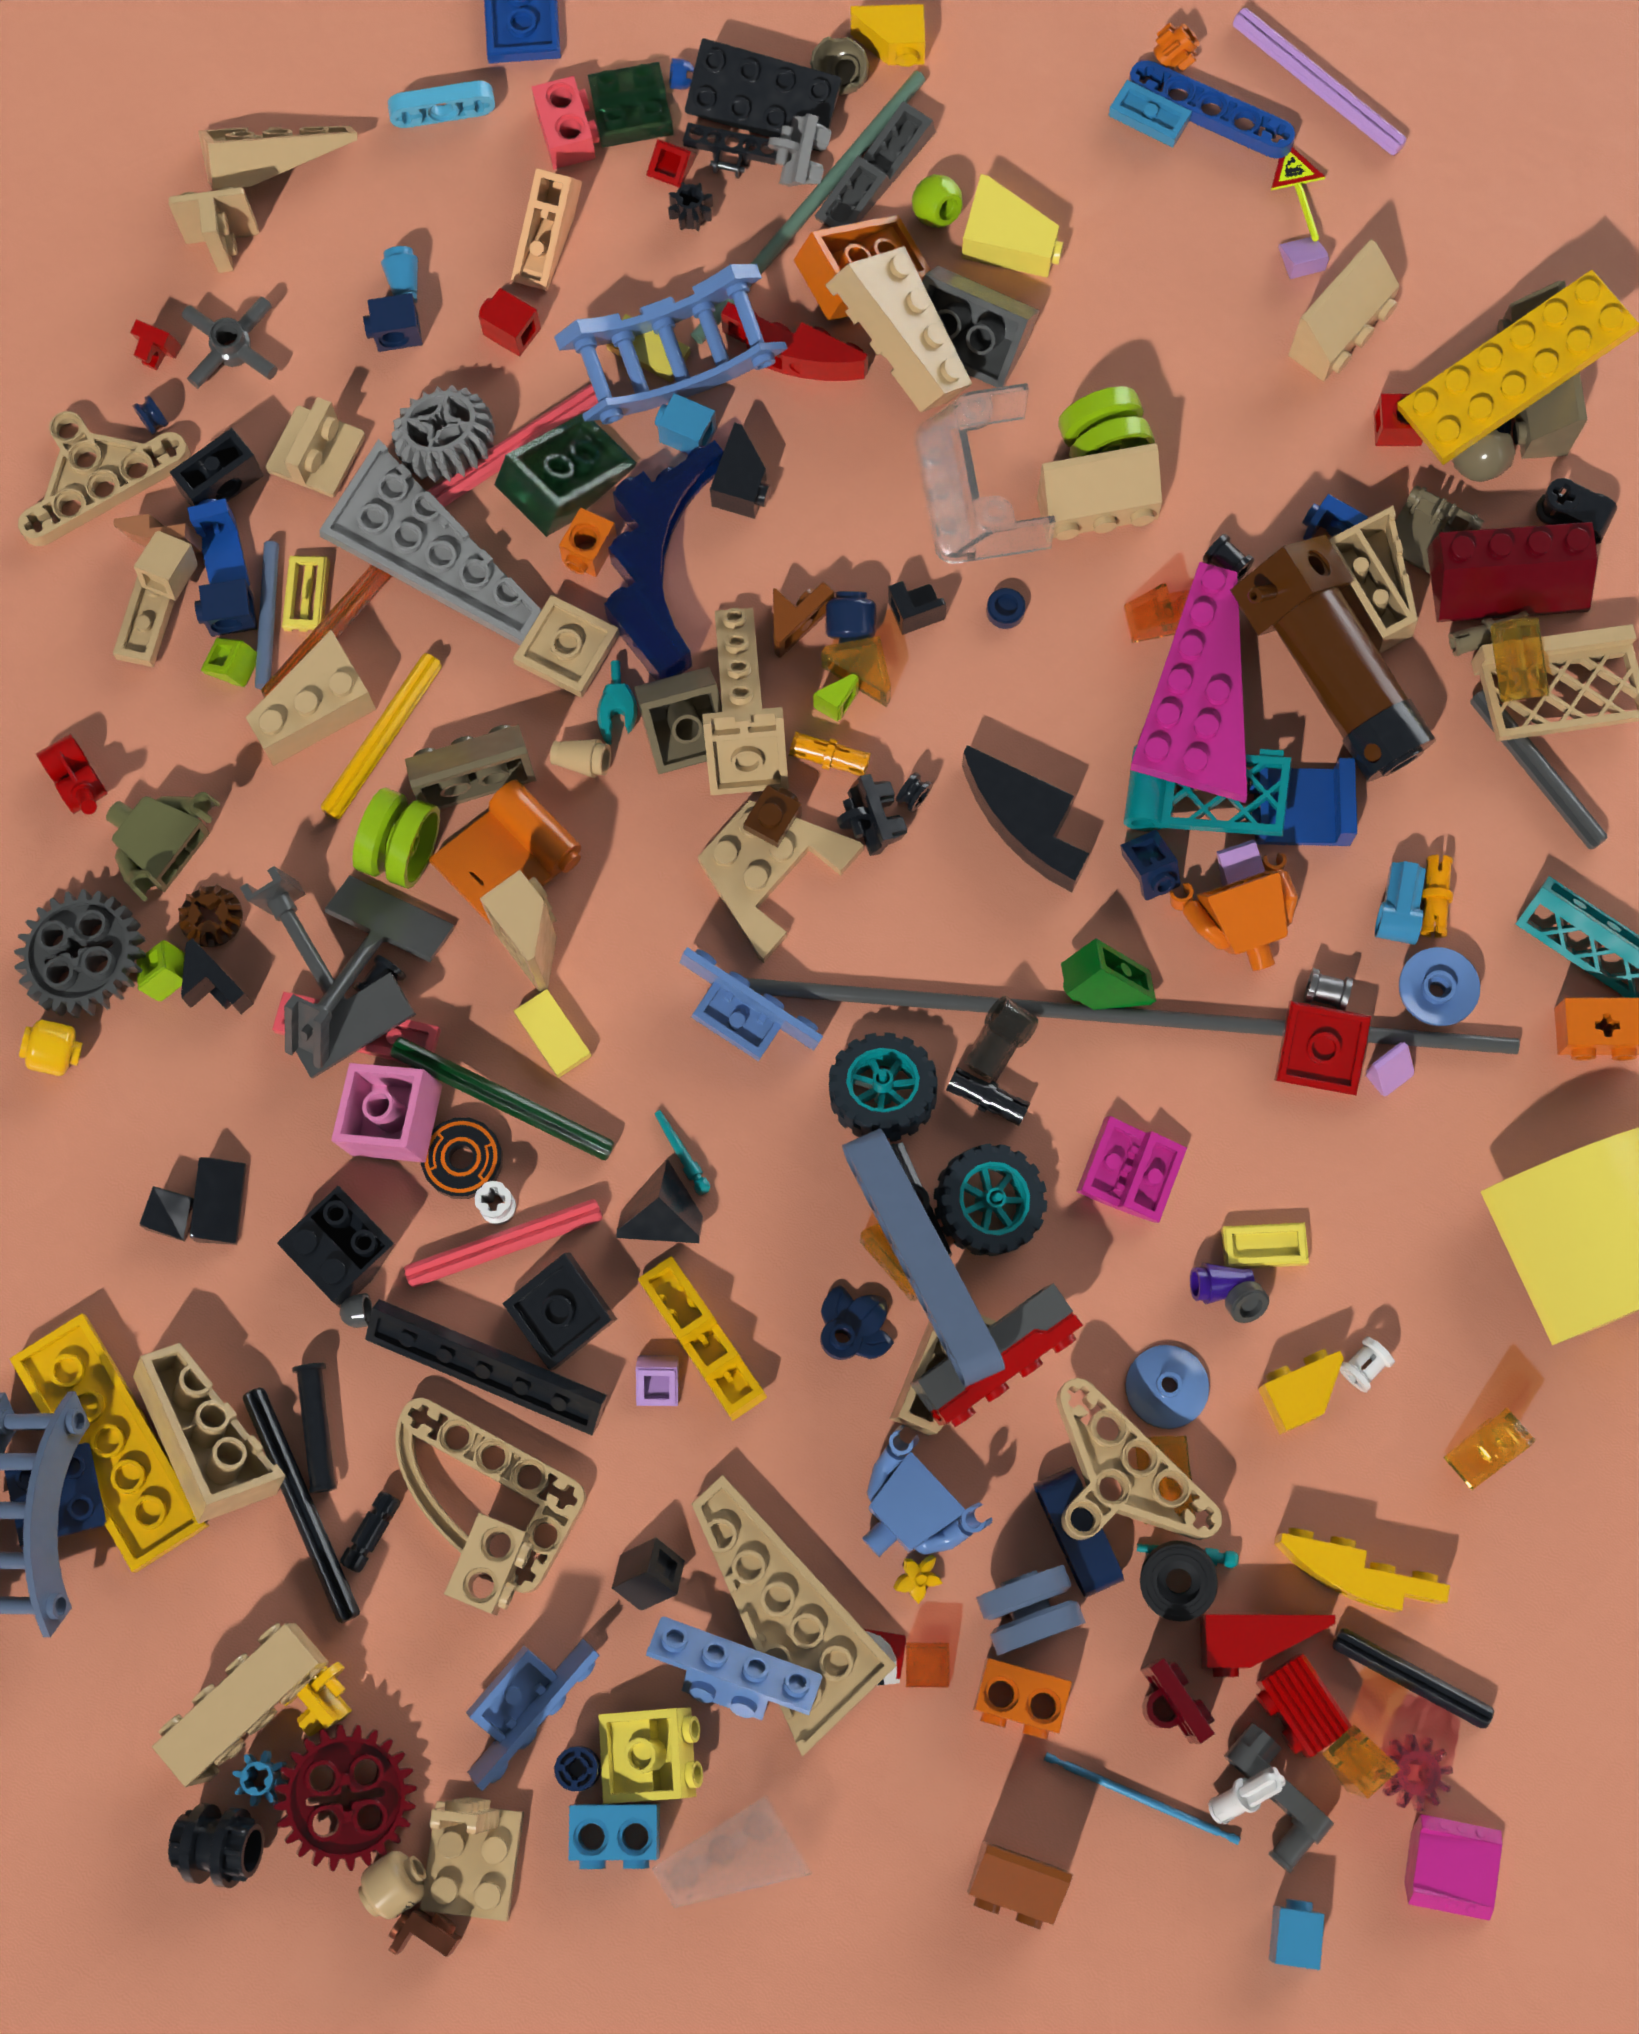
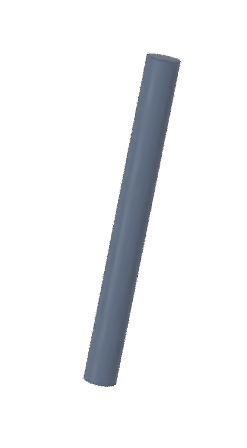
M275 541L264 542L255 673V688L267 690L271 687L279 543Z

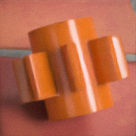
M1170 22L1157 33L1158 38L1156 42L1158 45L1153 48V51L1163 66L1169 69L1178 66L1183 72L1196 61L1195 56L1197 53L1195 49L1199 47V41L1187 25L1181 24L1179 27L1174 28Z

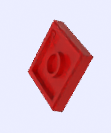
M1289 1001L1274 1080L1357 1096L1371 1016Z

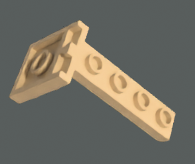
M731 608L715 611L722 712L702 714L710 794L723 795L764 791L767 785L776 790L778 788L789 789L782 707L762 709L753 608Z
M465 1797L446 1800V1802L436 1801V1808L432 1809L430 1828H432L426 1867V1879L424 1880L425 1893L421 1900L420 1910L508 1921L524 1812L490 1808L491 1800Z

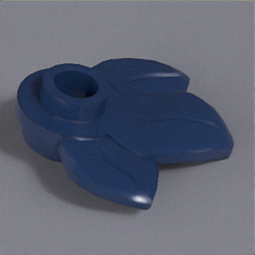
M840 1285L832 1289L825 1298L821 1308V1315L825 1326L821 1332L820 1343L825 1353L838 1360H846L854 1355L867 1359H875L884 1355L894 1344L892 1338L880 1329L887 1316L888 1307L886 1299L877 1295H865L853 1300L843 1286ZM839 1332L844 1333L848 1336L849 1341L841 1343L837 1341L835 1334Z

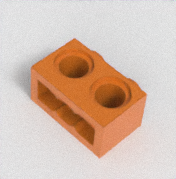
M987 1658L973 1710L982 1712L980 1719L982 1722L1005 1728L1007 1720L1024 1724L1022 1733L1047 1740L1049 1732L1060 1734L1072 1681ZM997 1681L1006 1683L1012 1691L1010 1703L1002 1708L993 1705L988 1696L990 1686ZM1038 1693L1047 1694L1054 1704L1052 1714L1046 1719L1035 1717L1030 1708L1032 1698Z

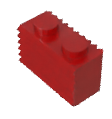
M1304 1653L1297 1654L1256 1682L1261 1690L1256 1694L1259 1703L1270 1717L1276 1714L1286 1728L1280 1733L1295 1755L1301 1752L1304 1757L1311 1758L1354 1729Z

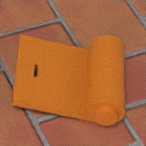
M512 780L503 785L493 795L489 802V811L431 856L429 862L491 926L480 901L483 895L519 870L528 880L535 877L543 887L561 871L567 873L579 863L581 859L579 853L582 847L518 780ZM472 875H474L483 884V886Z

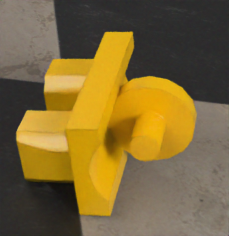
M339 1661L329 1668L325 1666L291 1701L284 1704L286 1706L299 1697L307 1706V1709L297 1718L298 1725L307 1736L311 1737L318 1733L320 1729H327L337 1724L352 1712L351 1708L340 1697L346 1689L337 1679L344 1670L343 1665Z

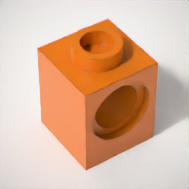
M580 507L559 544L564 565L577 574H584L586 572L597 577L618 540L615 523ZM583 542L595 543L590 549L578 548Z

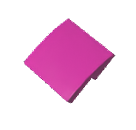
M1105 1117L1076 1192L1136 1217L1159 1223L1187 1147L1153 1131L1145 1133L1114 1117Z

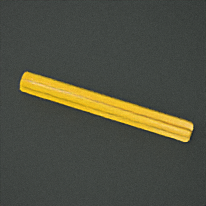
M428 653L422 654L322 802L321 809L326 815L336 820L342 817L440 671L442 665L436 657Z

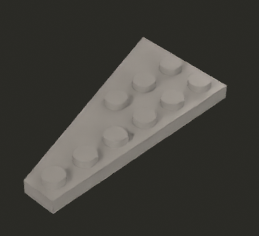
M378 439L320 528V537L512 642L521 645L541 612L539 606L511 577H507L493 562V558L484 549L481 550L458 521L429 491L426 492L412 477V473L402 463L399 464L388 452V448Z

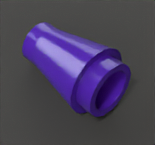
M1202 1263L1200 1267L1192 1268L1190 1273L1192 1297L1195 1301L1202 1300L1204 1304L1224 1300L1228 1293L1238 1284L1246 1281L1255 1282L1254 1274L1251 1269Z

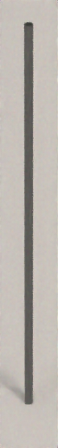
M746 978L751 984L749 988L760 995L766 993L772 996L1276 1036H1283L1286 1021L1124 1007L1093 1010L1084 1004ZM1369 1027L1367 1043L1397 1045L1400 1042H1405L1408 1046L1505 1054H1518L1520 1047L1519 1038Z

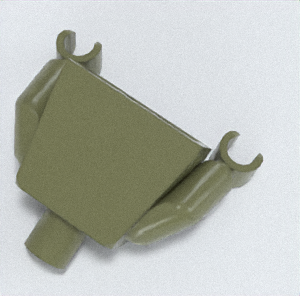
M200 792L194 797L161 796L156 800L145 796L134 809H131L121 801H117L108 810L106 820L118 827V830L112 837V841L118 847L115 859L124 882L144 902L148 900L145 894L151 887L156 886L158 889L166 892L209 836V831L198 818L200 817L205 822L211 823L213 818L208 815V811L214 806L219 807L221 803L206 792Z

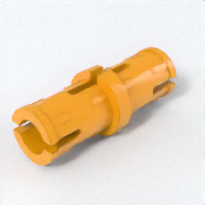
M796 731L791 743L789 756L821 764L822 768L826 770L835 768L862 776L866 774L871 753L840 745L836 739L830 738L827 741Z
M1430 855L1426 859V888L1423 889L1421 901L1424 902L1421 935L1431 938L1435 922L1434 938H1443L1447 936L1448 904H1451L1453 901V892L1449 890L1453 859L1443 855L1439 871V855Z

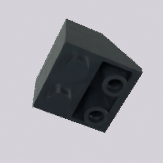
M339 1185L277 1242L286 1254L339 1308L345 1299L357 1295L373 1280L395 1246L388 1236Z

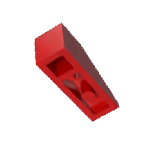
M1335 1615L1200 1616L1202 1669H1213V1677H1239V1669L1251 1668L1336 1624Z

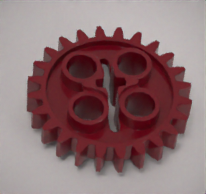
M338 1724L335 1730V1737L330 1738L328 1733L322 1728L319 1730L320 1743L315 1745L308 1738L305 1737L303 1739L306 1753L301 1755L291 1750L289 1754L296 1763L294 1768L280 1767L279 1769L288 1777L287 1783L274 1785L276 1791L285 1794L284 1800L273 1804L274 1809L286 1811V1816L276 1822L277 1827L291 1826L292 1830L284 1839L285 1842L289 1844L297 1840L301 1841L296 1853L299 1857L304 1856L310 1850L314 1851L312 1865L315 1867L318 1866L324 1856L328 1857L329 1869L331 1871H335L340 1859L345 1860L349 1871H353L355 1858L361 1857L367 1866H371L370 1852L376 1850L379 1854L385 1856L387 1849L384 1842L387 1839L398 1844L401 1842V1839L394 1831L396 1827H410L411 1825L408 1820L402 1817L403 1811L416 1809L415 1804L405 1800V1795L416 1791L417 1786L404 1784L403 1779L413 1772V1768L398 1767L405 1753L400 1751L390 1755L388 1752L393 1744V1740L390 1738L383 1741L380 1745L376 1744L378 1731L375 1729L364 1739L362 1738L361 1725L355 1724L351 1735L346 1736L343 1725ZM361 1760H373L377 1768L375 1778L367 1784L357 1783L354 1778L355 1766ZM319 1765H327L333 1772L332 1783L323 1790L314 1789L309 1781L312 1770ZM347 1785L348 1790L351 1792H363L377 1788L384 1790V1794L380 1797L350 1800L349 1808L343 1809L339 1802H328L314 1806L306 1805V1799L309 1797L340 1794L341 1786ZM374 1804L379 1808L380 1819L374 1827L363 1829L358 1825L357 1814L363 1806ZM323 1810L334 1812L337 1819L334 1830L326 1835L317 1834L313 1829V1819Z

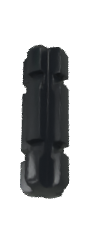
M384 1491L378 1493L372 1504L374 1506L373 1511L367 1512L351 1540L353 1542L352 1547H347L340 1559V1563L354 1572L359 1573L362 1571L369 1559L366 1555L368 1552H373L389 1524L387 1521L388 1517H393L400 1505V1501L396 1497Z

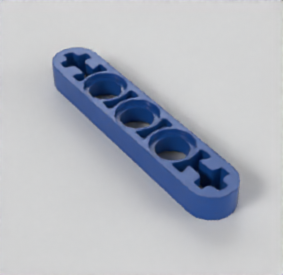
M1144 60L1132 67L1129 81L1192 111L1190 122L1271 158H1282L1291 152L1295 130L1286 120L1156 62ZM1146 76L1152 78V80H1147L1146 83L1140 82V80H1144ZM1162 83H1164L1162 92L1158 91V88L1161 89ZM1173 89H1183L1187 92L1188 97L1177 101L1172 99L1168 93ZM1207 103H1213L1220 107L1221 112L1216 115H1207L1202 111L1201 107ZM1239 118H1247L1253 122L1254 127L1249 130H1241L1236 127L1234 122ZM1260 127H1264L1265 131L1262 130L1261 136H1258ZM1277 135H1280L1283 139H1280L1278 143L1272 141Z

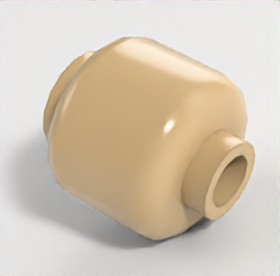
M399 1851L389 1852L364 1870L361 1876V1886L358 1888L360 1900L366 1910L374 1917L381 1916L385 1919L397 1918L422 1900L425 1893L423 1880L426 1879V1871L422 1863L415 1856L408 1857Z

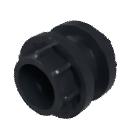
M201 1803L193 1810L188 1809L185 1814L180 1815L176 1820L169 1838V1862L172 1867L177 1868L186 1882L201 1884L211 1876L215 1886L233 1888L239 1881L245 1882L256 1872L263 1854L264 1832L262 1826L255 1823L254 1818L251 1817L246 1809L231 1807L222 1815L217 1805Z

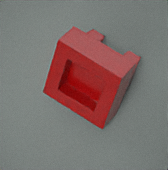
M137 319L130 331L138 340L134 356L142 360L141 363L154 370L159 368L165 355L176 359L182 346L170 333Z

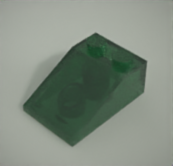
M582 414L506 454L494 485L547 537L570 524L580 507L587 510L633 470L636 462L595 421H584Z

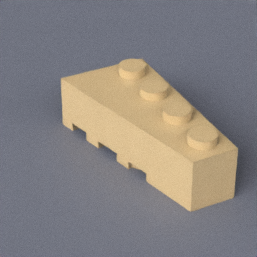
M905 246L849 263L825 285L833 296L838 293L849 308L845 313L854 324L859 322L871 337L872 341L869 344L877 355L881 354L892 365L891 374L920 412L950 402L972 384Z

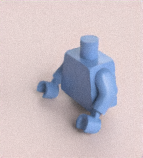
M900 1425L891 1434L889 1445H887L873 1465L867 1489V1495L871 1501L869 1511L879 1522L862 1539L878 1557L895 1541H898L909 1553L916 1550L926 1555L952 1550L974 1532L977 1533L992 1523V1517L983 1523L976 1520L975 1510L981 1507L982 1503L978 1502L965 1509L920 1460L910 1452L918 1444L919 1436L916 1435L911 1443L903 1442L900 1438V1432L905 1425Z

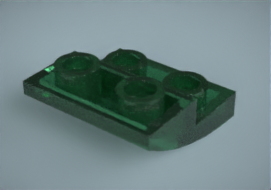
M659 62L588 74L602 148L674 135Z

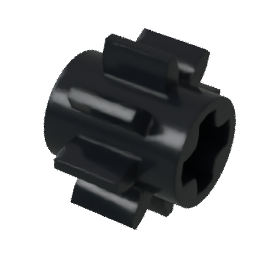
M683 182L676 193H669L671 204L668 207L669 219L674 220L678 218L680 230L687 228L699 231L700 226L705 220L712 221V211L710 208L713 206L712 194L703 195L701 183L693 185Z

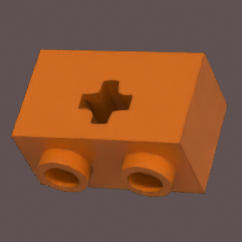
M1564 998L1554 1008L1558 1055H1571V1059L1575 1061L1592 1060L1596 1058V1055H1612V1060L1627 1061L1636 1059L1637 1055H1639V998Z

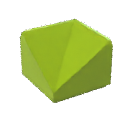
M166 940L155 945L146 953V957L136 960V964L143 969L141 973H137L138 990L157 1001H163L182 986L185 953Z

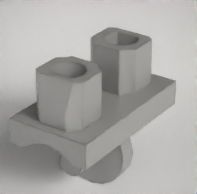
M809 113L804 117L793 116L791 127L782 126L780 138H769L767 146L777 151L775 164L783 166L779 184L790 187L821 183L824 170L823 164L810 161L812 148L820 151L826 150L832 131L817 123L819 116Z

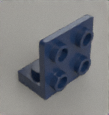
M89 1443L78 1444L65 1476L58 1513V1537L101 1527L106 1524ZM4 1470L11 1502H26L31 1470ZM14 1519L19 1544L23 1551L24 1519Z

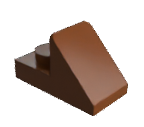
M822 582L815 590L812 588L806 590L798 599L796 607L777 589H773L774 651L779 658L826 616V604L830 599L834 598V591L825 582Z

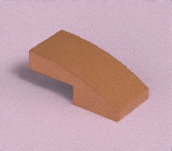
M150 514L114 519V527L134 542L145 547L155 532L161 531L190 543L194 553L202 552V537L185 523L164 526Z

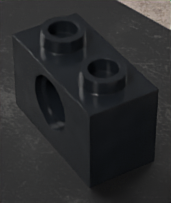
M232 428L169 472L179 492L191 507L207 499H226L228 502L264 476L255 455Z

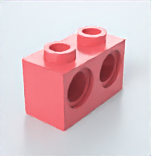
M574 76L531 86L536 113L553 170L596 159L594 144L600 142L594 120L587 121L585 113L590 112L585 89L578 90Z

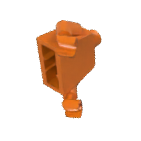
M1278 852L1276 857L1278 866L1271 865L1267 860V856L1264 855L1262 858L1264 872L1198 894L1199 901H1194L1192 885L1183 883V890L1188 896L1179 899L1170 890V903L1174 909L1183 911L1184 916L1195 931L1216 949L1225 950L1227 953L1234 955L1247 952L1252 971H1258L1275 964L1269 943L1287 937V927L1293 921L1298 895L1289 873L1284 871L1287 857L1284 853Z

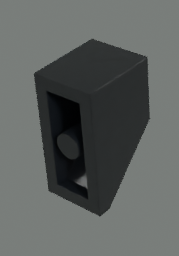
M734 423L710 487L712 507L755 519L759 506L765 507L767 505L771 485L767 484L766 468L743 426Z

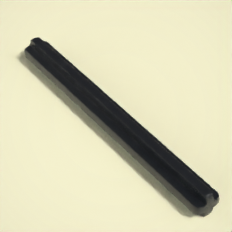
M255 1388L243 1395L244 1404L264 1447L267 1458L273 1465L277 1464L286 1475L280 1486L336 1620L339 1623H345L360 1614V1610L268 1395L263 1388Z

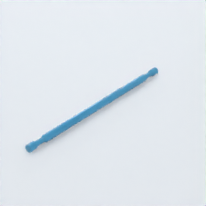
M1048 1752L1045 1754L1044 1760L1051 1764L1060 1765L1067 1771L1213 1835L1222 1836L1236 1845L1239 1844L1241 1837L1238 1835L1227 1833L1213 1824L1069 1761L1060 1760L1053 1754Z

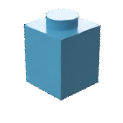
M675 393L668 405L663 404L660 407L655 419L660 443L698 459H701L717 429L715 410Z
M1286 1899V1907L1273 1905L1269 1961L1280 1965L1320 1970L1325 1914L1312 1911L1313 1902Z

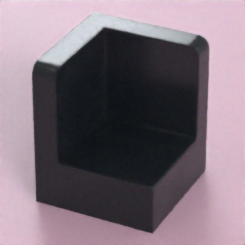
M901 581L888 587V603L902 635L945 619L946 603L944 598H937L932 585L927 584L907 591L904 582Z
M655 1537L620 1555L612 1589L637 1609L645 1610L677 1595L685 1560Z

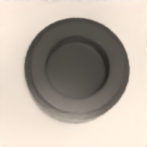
M1254 1281L1238 1284L1228 1293L1225 1299L1226 1309L1232 1318L1239 1323H1248L1258 1319L1264 1314L1269 1305L1267 1293L1259 1283Z

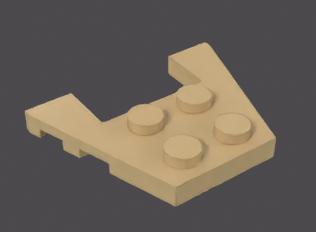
M749 800L698 856V862L722 901L726 903L736 919L739 928L753 946L754 952L764 963L785 940L787 932L761 912L758 907L807 852H812L841 876L862 853L864 845L852 838L796 818L777 848L743 829V823L756 802Z

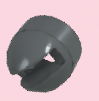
M367 1293L345 1299L340 1306L339 1312L342 1321L353 1328L367 1327L372 1312L370 1297Z

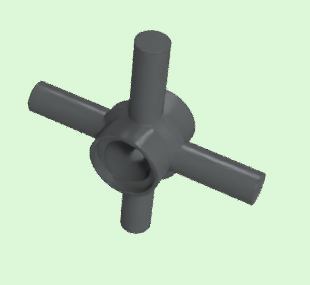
M260 297L239 321L232 318H221L213 322L191 305L184 309L182 318L209 336V347L211 349V352L187 377L194 387L199 389L221 363L229 367H237L246 363L267 379L274 378L278 368L250 348L251 341L248 334L272 308L269 301L264 297ZM235 340L232 344L224 345L227 341Z

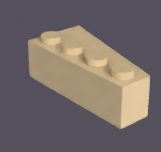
M181 1343L140 1356L133 1378L197 1523L200 1524L276 1495L286 1475L277 1464L273 1465L263 1453L264 1447L254 1435L250 1436L236 1419V1412L228 1402L224 1404L212 1389V1382Z
M276 1623L258 1639L261 1646L249 1657L244 1653L235 1659L225 1670L228 1676L217 1687L210 1684L192 1700L195 1707L183 1718L180 1714L176 1715L159 1730L158 1733L162 1737L152 1748L184 1787L210 1782L220 1772L217 1766L229 1758L235 1757L246 1746L242 1737L246 1733L252 1735L264 1728L277 1713L274 1706L279 1701L283 1705L291 1701L329 1663L296 1623H285L283 1626Z

